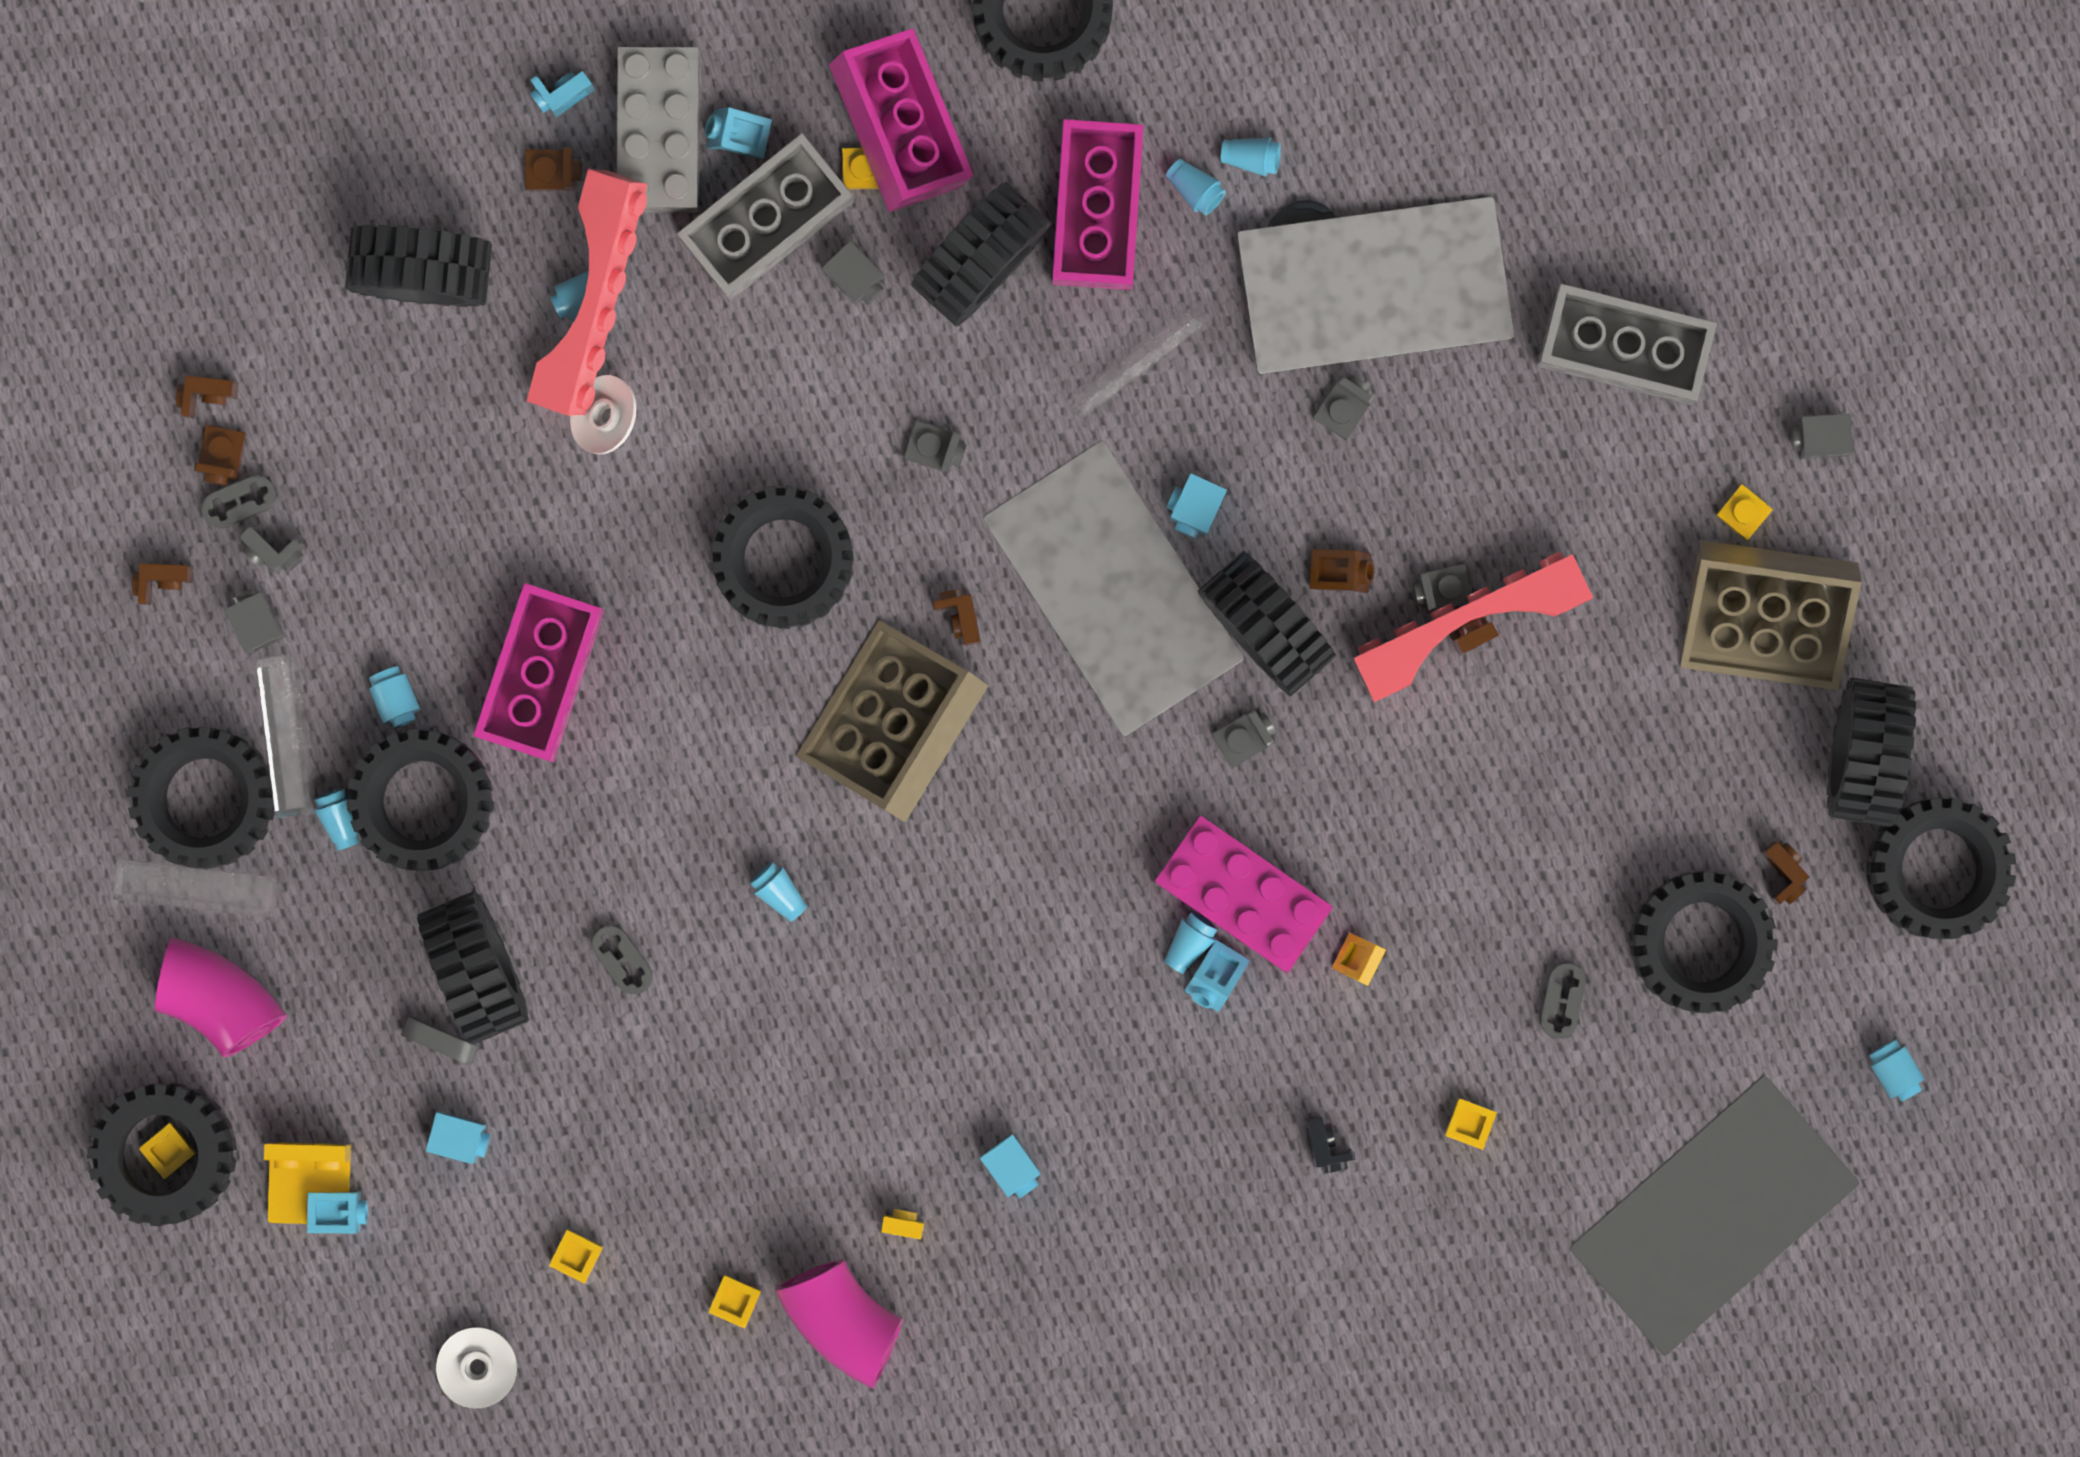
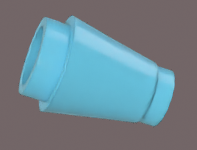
M1271 137L1224 139L1221 150V163L1229 164L1264 177L1268 173L1277 174L1281 156V143L1272 141Z
M1178 159L1166 173V178L1171 181L1193 211H1200L1205 216L1210 214L1220 204L1226 194V191L1220 187L1221 181L1186 163L1182 159Z
M344 788L333 790L314 798L317 807L314 809V812L335 844L337 851L359 843L358 832H354L350 821H353L352 812L347 811V800H351V796L346 795Z
M771 862L750 881V885L755 889L753 894L783 917H786L789 922L795 920L808 907L783 866L778 868L774 862Z
M1191 912L1187 918H1182L1164 962L1174 970L1184 974L1187 968L1216 940L1214 935L1218 928L1203 916Z

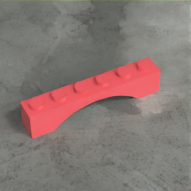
M588 169L578 205L589 248V274L585 296L578 315L566 336L549 354L536 363L527 402L567 416L586 415L587 410L591 407L595 397L593 386L597 371L601 369L605 360V341L608 332L615 323L616 313L614 308L616 300L626 282L624 270L628 255L632 253L636 244L635 229L638 218L646 207L647 196L645 192L647 183L607 170Z
M1560 551L1539 561L1542 569L1530 575H1527L1525 569H1522L1505 577L1503 581L1506 586L1492 593L1487 586L1466 596L1469 604L1456 610L1452 603L1430 613L1433 621L1418 627L1416 621L1410 622L1394 630L1397 638L1382 644L1380 639L1377 638L1358 647L1360 655L1353 658L1373 702L1375 703L1410 686L1420 665L1432 649L1450 633L1471 621L1492 614L1512 611L1536 612L1556 617L1592 600L1593 595L1573 554L1564 558Z

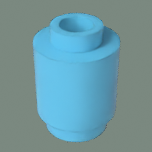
M589 270L554 286L557 294L550 298L560 319L568 316L570 322L575 321L585 296Z
M398 666L381 671L369 678L372 685L369 691L383 725L392 723L393 728L397 729L416 721L414 714L421 709L407 675L401 674Z
M1897 1039L1890 1041L1869 1054L1873 1062L1870 1066L1890 1099L1898 1096L1902 1102L1922 1090L1919 1083L1925 1078L1906 1046L1901 1047Z

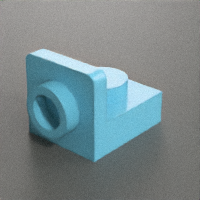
M583 71L577 75L571 72L555 83L554 87L556 90L551 94L537 75L530 79L535 87V90L530 95L543 113L550 109L556 118L595 91L592 83Z
M730 107L715 109L713 114L709 116L705 126V136L708 138L706 148L712 150L723 149L755 159H763L772 119Z
M1215 940L1186 987L1185 992L1190 994L1198 1005L1219 1011L1250 960Z
M361 1191L308 1192L307 1233L356 1234L360 1232V1224H367L368 1202L367 1200H361Z

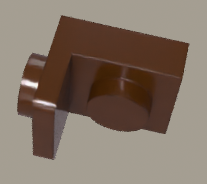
M563 147V150H525L526 191H574V181H581L582 160L581 157H574L572 147Z
M185 375L184 384H179L177 388L176 407L181 408V416L194 419L197 395H202L201 403L226 406V398L237 399L239 384L230 380Z
M206 425L199 463H195L194 466L195 472L204 474L203 482L226 486L227 479L238 480L247 433Z
M1312 549L1309 589L1369 592V584L1373 582L1375 574L1370 553L1357 550Z
M139 563V572H134L132 576V595L138 596V604L151 605L153 581L158 582L157 589L182 590V583H193V567L187 565Z
M962 589L939 593L940 600L932 602L934 611L956 607L958 609V614L951 615L955 639L963 638L965 646L980 644L981 639L972 595H963Z
M1486 617L1465 624L1450 633L1449 636L1459 656L1496 638L1499 634L1492 621L1488 623Z

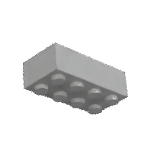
M618 47L617 174L647 183L645 192L647 203L643 213H700L701 54L698 47Z
M801 133L678 232L677 235L727 299L732 301L850 206L854 199L850 191Z
M1560 284L1555 292L1537 367L1692 406L1698 401L1717 323Z

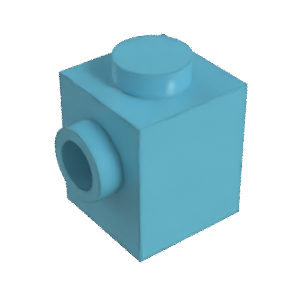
M1190 473L1184 489L1176 486L1166 507L1173 511L1170 520L1177 523L1174 530L1193 539L1197 538L1198 533L1206 536L1227 490Z

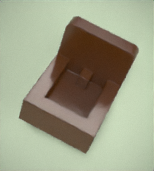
M1772 842L1761 854L1788 883L1770 899L1774 904H1781L1783 901H1786L1790 905L1807 890L1803 883L1810 877L1798 865L1802 858L1788 843L1781 846L1778 842Z

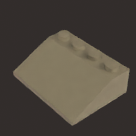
M1699 540L1692 576L1680 668L1839 690L1862 583L1859 563Z
M879 620L796 757L903 822H906L989 685L969 671Z

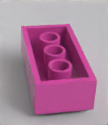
M914 28L845 50L829 64L889 213L957 190L974 176Z
M1063 120L1052 285L1132 290L1144 125Z
M524 583L473 736L554 763L605 611L599 607Z
M1201 815L1154 881L1164 890L1287 974L1333 909V906Z

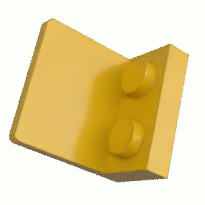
M287 1142L264 1144V1160H269L268 1222L307 1224L308 1192H350L351 1144Z

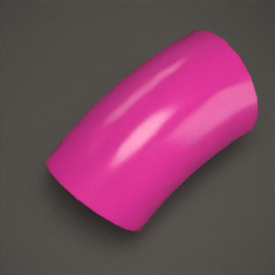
M173 937L170 938L156 992V1012L177 1018L196 1029L210 1041L224 1058L234 1055L254 1044L286 1020L288 1015L276 999L240 966L200 945Z
M844 1259L819 1265L778 1285L775 1288V1292L785 1312L809 1344L833 1366L854 1380L873 1389L893 1350L903 1318L890 1312L869 1296L852 1275Z

